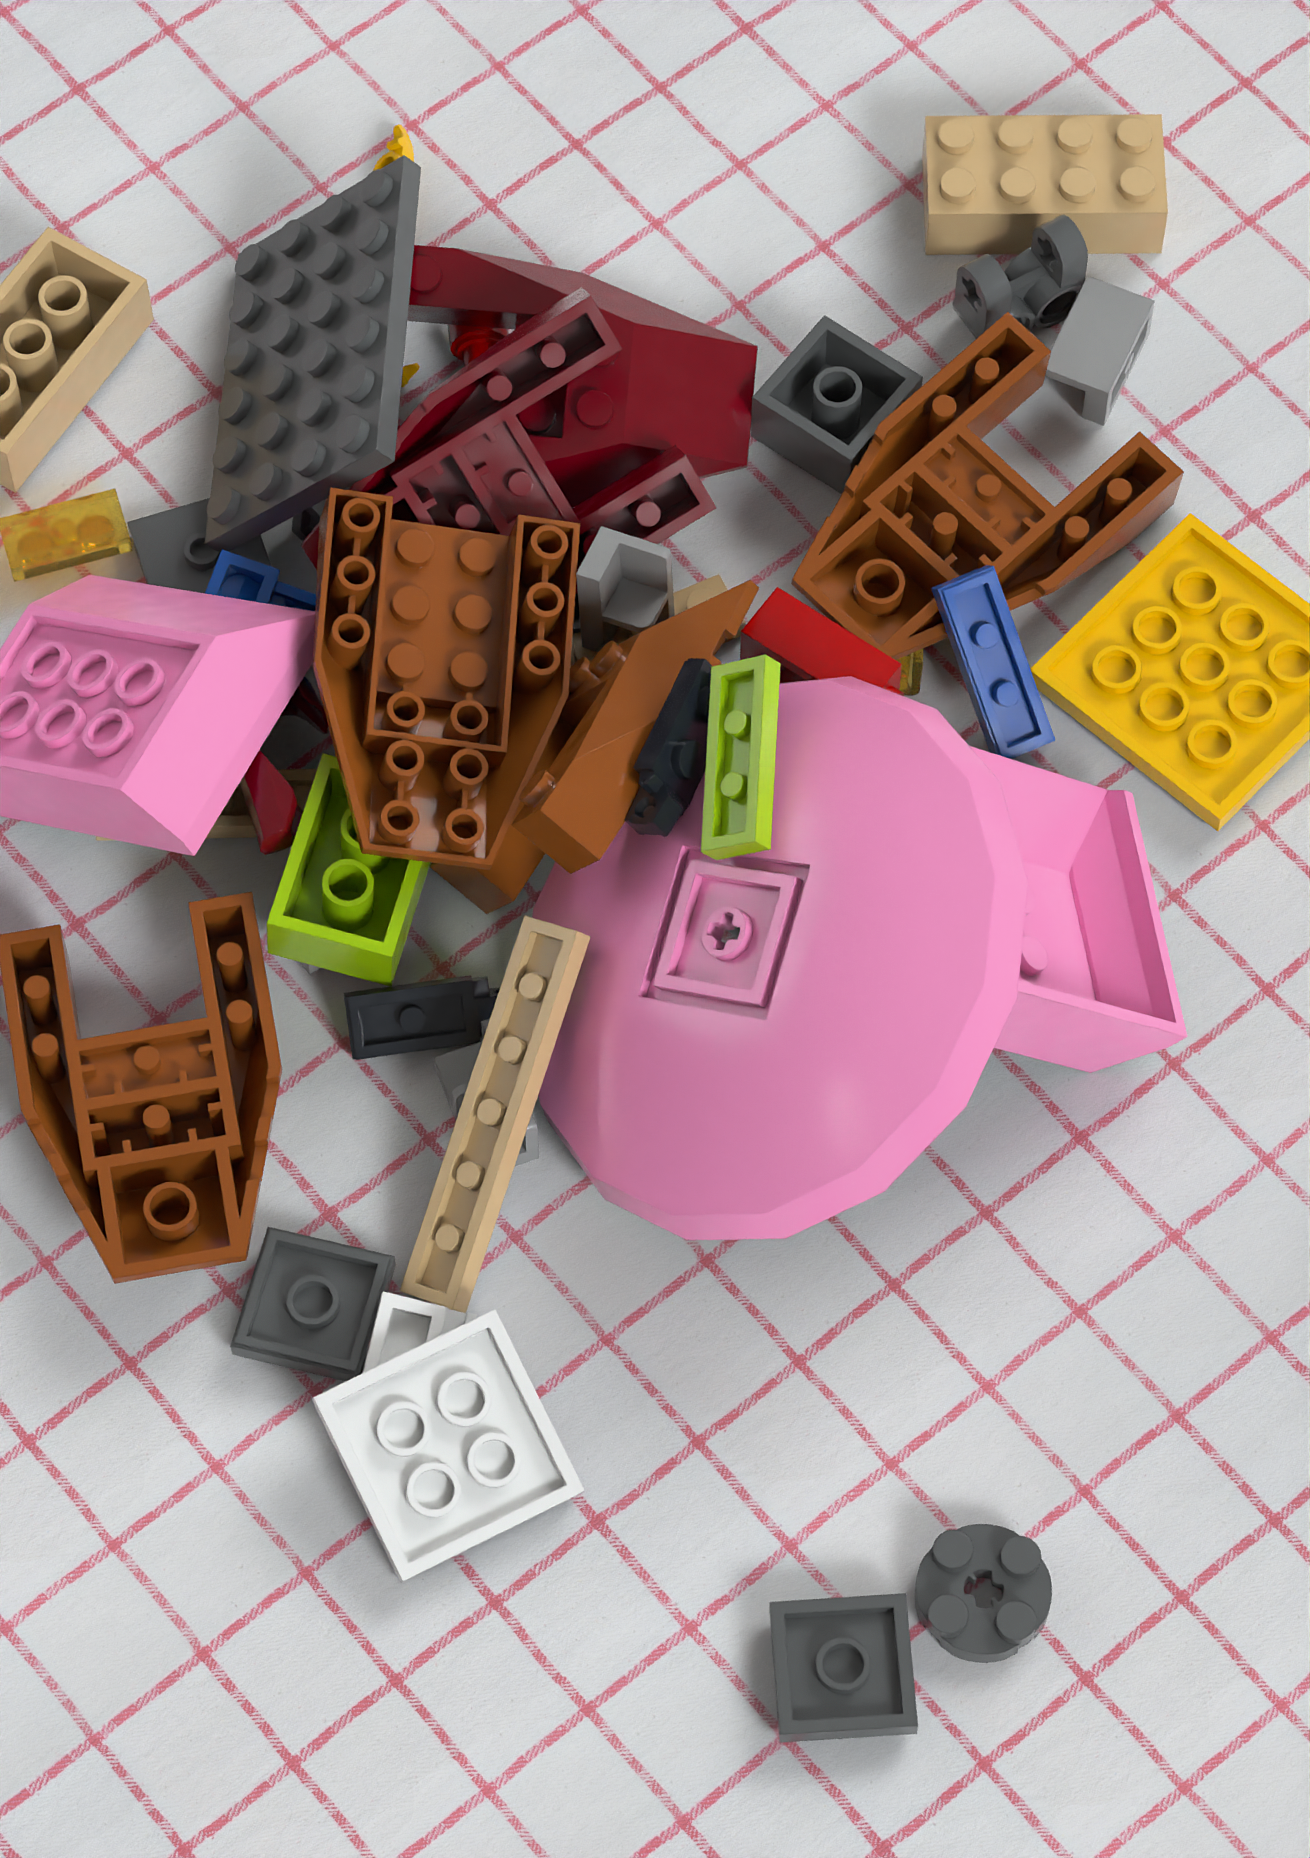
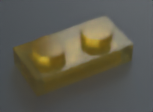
M115 488L0 518V535L14 582L133 551Z

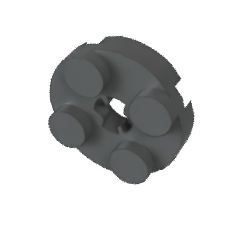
M991 1524L967 1525L957 1530H947L941 1533L935 1539L933 1547L922 1559L915 1585V1607L924 1628L927 1626L930 1633L941 1642L940 1646L951 1655L977 1663L1005 1660L1017 1654L1018 1649L1027 1645L1033 1637L1035 1639L1047 1621L1052 1599L1050 1573L1041 1558V1550L1038 1545L1029 1537L1019 1536L1010 1529ZM977 1578H987L991 1580L992 1586L1001 1589L1003 1597L1000 1601L993 1597L990 1603L991 1608L976 1607L975 1596L964 1594L965 1586L969 1582L973 1585L976 1584Z

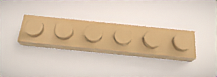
M524 915L400 1292L448 1307L451 1310L466 1313L591 936Z

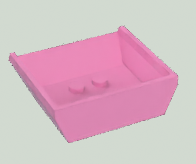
M88 575L30 603L0 648V816L195 856L313 663L315 611L95 575Z
M970 746L1001 782L1029 882L1017 999L994 1048L1092 1073L1168 1048L1187 1038L1133 793L1126 790H1107Z

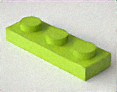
M766 654L711 667L701 853L715 860L771 850L781 663Z

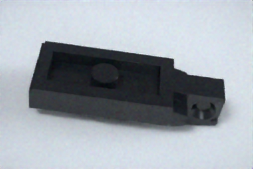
M689 658L688 661L684 662L633 767L640 774L638 784L641 787L624 821L639 835L668 836L679 817L689 807L705 772L712 667L706 659Z
M469 975L344 993V1002L352 1059L359 1060L481 1042V1021L491 1017L500 987L489 989L487 976L472 978Z

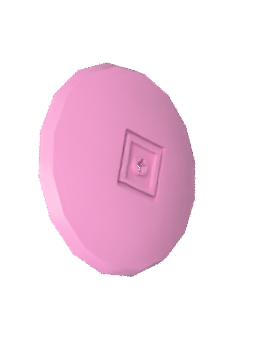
M852 676L779 683L771 850L715 860L701 853L704 772L689 807L679 817L668 836L639 835L625 821L599 861L572 874L555 862L533 908L532 918L591 936L538 1094L544 1114L551 1127L605 1200L687 1241L786 1239L885 1192L966 1108L1017 999L1029 882L1001 782L938 709ZM735 926L740 928L737 940L731 939L726 943L721 941L725 930H734Z

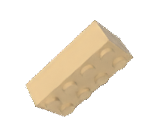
M1162 114L925 116L922 150L925 255L1020 254L1031 247L1033 231L1036 227L1063 214L1068 216L1080 230L1085 240L1088 254L1162 253L1168 216Z
M50 227L45 229L0 284V485L15 493L154 320L147 279Z

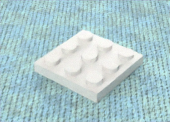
M495 1309L312 1399L401 1583L585 1491Z

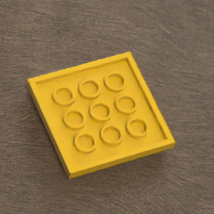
M1191 513L1030 668L1037 689L1216 831H1219L1310 739V604Z

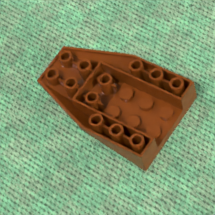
M330 488L319 521L313 669L361 853L490 870L521 803L519 796L534 774L569 695L580 523L518 515L510 535L505 536L391 519L393 496Z

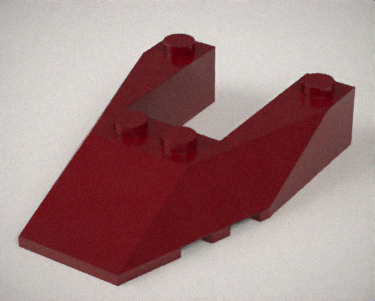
M414 245L407 321L515 330L535 315L581 287L593 298L621 345L622 350L516 414L572 508L674 445L686 455L699 479L747 468L752 397L754 396L758 352L757 345L582 272L458 248Z
M582 287L523 323L431 390L397 429L395 461L354 483L347 489L393 496L391 517L393 520L505 536L510 535L518 515L580 523L577 571L601 526L659 544L717 508L688 458L676 445L572 508L516 414L622 350L621 345L593 298ZM319 523L301 543L302 548L316 570L318 565ZM576 579V592H575V595L578 594V591H577V579Z

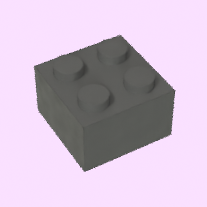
M824 315L752 397L751 437L842 494L849 476L855 466H858L870 445L879 423L922 387L923 377Z

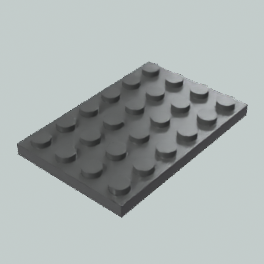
M405 155L381 169L372 171L365 179L338 195H332L320 206L298 219L287 222L278 231L256 244L247 246L238 254L235 264L236 277L233 303L229 313L230 329L227 353L224 359L225 373L222 399L218 409L219 425L216 450L213 455L214 468L211 494L207 505L208 520L205 544L215 551L221 553L223 549L229 552L327 499L330 488L345 489L395 461L421 167Z

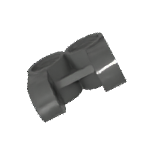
M1064 214L1059 215L1034 229L1031 247L1011 261L1005 271L997 260L989 254H984L958 268L955 297L952 303L953 309L976 339L1007 312L1029 331L1034 324L1039 328H1049L1067 318L1085 282L1088 250L1080 230L1068 216Z

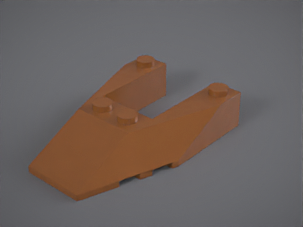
M1007 312L879 423L870 445L858 466H855L849 476L842 495L830 516L826 517L794 574L791 584L827 618L897 660L948 638L931 590L932 587L983 566L991 565L996 570L1010 611L1051 594L1131 543L1174 504L1184 471L1139 431L1055 507L981 440L1043 386L1051 355L1050 349Z
M748 580L643 630L620 644L615 643L613 640L608 642L590 661L586 657L580 658L570 668L568 698L534 774L519 796L521 803L491 869L485 870L431 863L429 867L484 913L489 914L515 901L545 854L570 874L599 861L624 824L626 815L641 787L638 784L640 774L633 767L684 662L688 661L689 658L706 659L712 666L721 665L722 662L715 657V654L726 638L730 640L737 634L759 587L753 581Z
M252 892L188 902L207 1017L81 1039L70 961L60 924L0 934V968L20 1109L114 1284L247 1261L282 1075L276 1028Z

